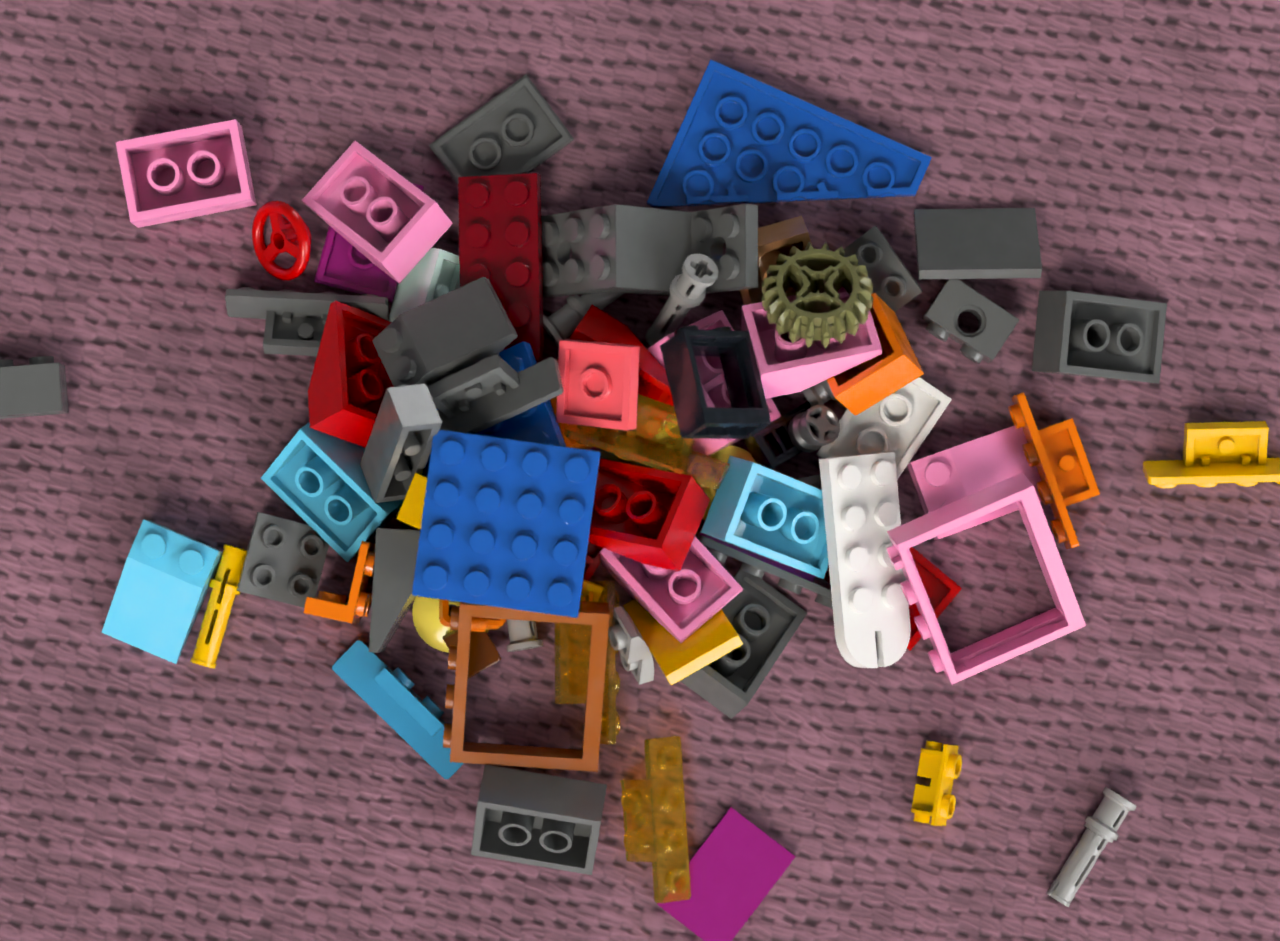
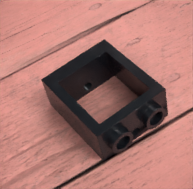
M686 326L674 332L675 336L660 345L682 439H748L771 424L749 331H732L731 327L699 330L698 326ZM695 356L720 357L732 408H707Z

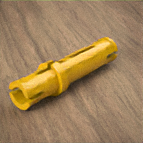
M227 544L223 546L224 550L215 579L212 578L209 583L212 591L201 623L194 653L190 660L192 663L209 668L216 667L215 663L226 631L235 595H240V592L236 590L247 553L245 549Z

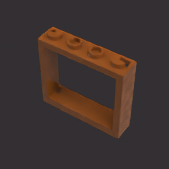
M580 601L578 618L460 602V606H452L450 630H458L457 645H449L448 670L456 671L455 685L447 684L445 709H453L452 724L444 723L443 748H451L450 762L598 772L610 615L608 602ZM472 617L591 625L582 750L464 742Z

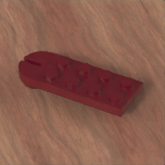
M538 173L458 177L460 287L482 277L489 279L518 335L503 350L525 341L531 345L536 362L539 363L542 361L544 354L541 175Z

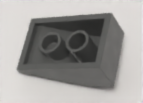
M482 277L400 314L372 342L394 387L401 384L416 385L425 383L429 386L442 380L447 375L455 374L476 364L481 359L499 354L518 335L490 280Z
M1039 291L1032 371L1159 384L1167 303L1074 291Z
M376 528L369 652L379 653L386 650L416 596L412 595L420 537L419 530Z
M740 569L733 578L742 586L743 591L725 605L722 610L739 635L743 645L680 680V682L731 719L750 702L807 615V612L761 578Z

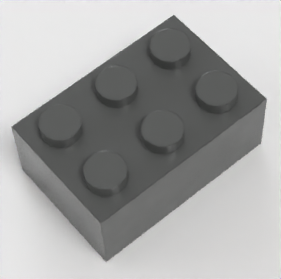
M485 764L477 802L471 855L592 875L607 785Z

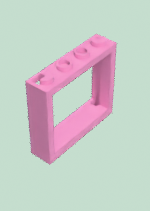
M1019 473L887 531L892 546L886 548L888 556L895 570L902 568L906 581L900 583L902 591L909 605L916 604L920 615L914 617V621L923 640L929 638L933 646V650L928 652L929 659L935 672L943 671L951 684H955L1086 626L1034 485L1023 473ZM1016 502L1056 608L950 653L909 548Z

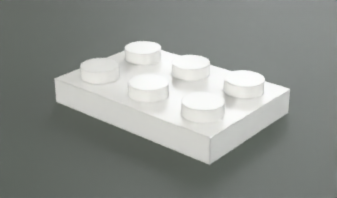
M918 377L856 416L847 409L839 420L840 431L838 437L834 442L822 446L816 455L821 459L895 452L898 480L952 399Z

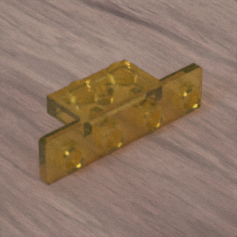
M639 394L636 429L619 430L567 424L564 432L566 437L576 440L581 445L603 449L614 453L621 459L634 460L658 470L690 475L700 487L719 489L730 466L727 462L692 450L695 439L681 438L673 406Z
M593 581L592 583L604 587L598 602L609 603V627H611L613 610L619 607V595L615 589V582ZM554 623L555 704H585L591 625ZM609 636L600 744L614 745L616 744V736L620 731V716L616 711V695L620 689V677L616 671L615 654H617L618 650L616 651L612 647Z
M679 736L648 738L644 741L646 779L621 780L626 861L652 862L654 900L656 903L689 900L691 898L681 738Z

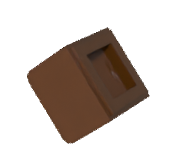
M453 630L442 637L448 648L449 645H457L458 630ZM486 630L485 632L471 631L468 679L501 660V656Z

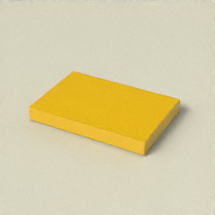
M635 600L623 605L670 685L677 683L743 645L739 635L722 609L685 641L680 643Z

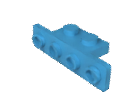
M357 640L333 664L332 670L444 779H449L464 764L450 762L451 748H443L444 723L446 722L440 717L445 712L429 696L422 700L411 689L415 683L399 667L392 671L374 652H369V647L361 640Z

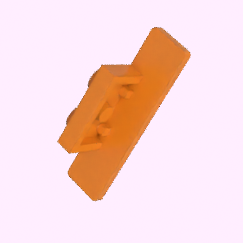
M1024 392L1011 397L1014 405L1009 406V413L1015 428H1022L1027 443L1023 444L1022 447L1029 466H1036L1041 481L1036 483L1041 501L1044 506L1050 504L1055 519L1050 521L1052 532L1057 543L1064 542L1066 549L1077 547L1079 542L1066 506L1100 495L1074 420L1071 418L1038 430Z

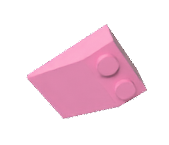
M357 141L350 145L302 199V202L399 284L453 224L436 201Z
M844 287L838 290L839 299L845 303L850 297ZM796 295L788 296L787 298L792 303L796 300ZM762 302L742 306L741 331H749L765 399L801 392L882 354V347L870 311L868 312V319L865 325L859 324V330L855 336L846 333L842 344L831 338L825 349L821 341L814 340L813 344L808 348L804 338H800L792 344L789 338L790 332L779 335L776 330V324H769L766 317L767 311L762 307Z
M1011 426L908 463L907 467L925 515L1019 473H1023L1034 485L1038 499L1042 502L1036 483L1041 481L1037 467H1030L1024 455L1022 445L1027 443L1023 429H1016L1015 426ZM1011 503L934 537V540L1019 510L1017 503Z
M696 536L680 571L646 565L605 548L600 551L602 566L639 605L680 643L685 641L743 591L742 586Z

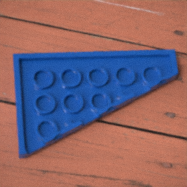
M710 60L647 200V205L658 208L915 196L932 157Z

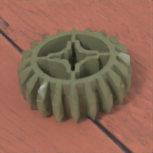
M808 242L805 246V251H800L793 246L789 256L779 253L776 265H769L767 278H764L762 282V293L764 294L762 296V307L767 311L766 317L769 324H776V330L779 335L790 332L789 338L792 344L798 339L804 338L808 348L813 344L814 340L821 341L826 349L831 338L842 344L846 333L855 336L859 330V324L865 325L868 319V312L873 305V296H871L873 284L871 279L868 278L866 265L858 266L856 254L845 257V251L842 246L833 252L829 250L826 242L822 245L821 249H814L812 244ZM790 286L796 290V300L792 303L785 295ZM841 287H844L850 296L845 303L839 299L838 290Z

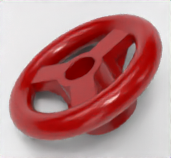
M270 201L262 205L257 211L252 224V242L256 256L263 268L273 277L280 280H293L300 276L308 265L311 232L300 214L289 204L282 201ZM270 217L272 227L271 243L266 248L264 227L267 218ZM287 252L297 258L294 265L290 268L278 266L274 260L280 253Z

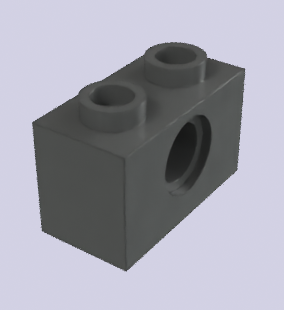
M948 279L922 317V320L928 323L925 329L930 334L943 342H946L950 337L962 345L959 352L977 364H980L982 360L987 363L993 361L1019 322L1018 318L959 279ZM968 312L977 318L978 328L975 333H965L959 328L957 320L961 313Z

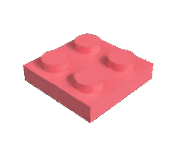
M572 339L559 340L558 365L564 391L561 395L557 396L556 422L619 430L636 429L640 346Z

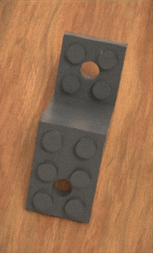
M614 204L542 216L543 297H563L601 291L670 297V283L675 276L683 272V262L691 254L706 255L718 267V278L713 285L705 289L706 294L758 288V205L740 204L686 212ZM726 242V253L723 255V245ZM572 248V256L570 259V250ZM699 266L695 272L696 276H698L699 272L702 269V266Z

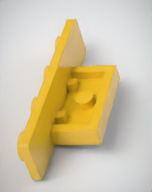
M1266 421L1185 423L1183 460L1143 461V472L1148 484L1159 488H1173L1177 484H1195L1199 487H1214L1218 483H1235L1246 487L1255 486L1258 482H1276L1280 484V458H1267L1269 427Z

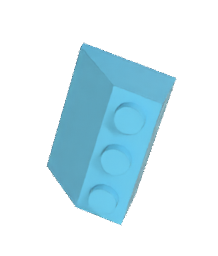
M308 422L299 429L261 479L348 563L359 552L361 541L369 542L376 535V528H383L400 510L404 500L375 503L360 467L365 449L360 445L310 428V422Z

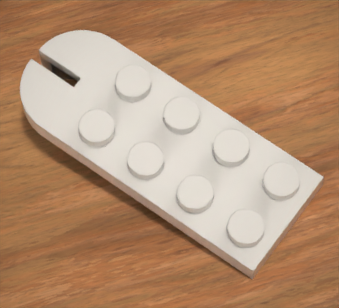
M895 452L819 459L834 629L838 649L844 660L853 667L878 668L890 666L896 663L905 653L911 633L909 604L900 585L901 582L906 581L902 568L895 570L886 550L887 547L892 546L887 531L901 525Z

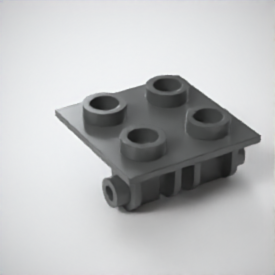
M877 226L871 228L843 249L845 257L856 254L858 266L866 265L868 278L871 279L873 284L872 294L875 292L894 312L923 292Z
M257 512L236 591L304 608L306 598L316 596L329 544L309 525Z

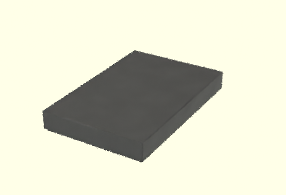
M526 74L431 143L429 147L458 185V177L530 173L574 141V138Z
M1035 208L914 209V233L919 279L1041 278L1042 263Z

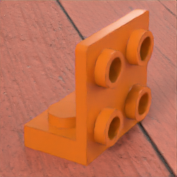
M361 541L348 604H345L347 598L345 595L319 591L317 597L306 598L303 613L347 623H359L360 617H368L372 593L366 592L369 576H374L375 544Z

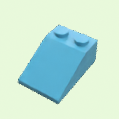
M730 456L701 533L824 579L829 563L822 490L757 463Z
M143 519L127 556L101 633L177 664L209 590L210 580L214 578L223 551L155 522Z

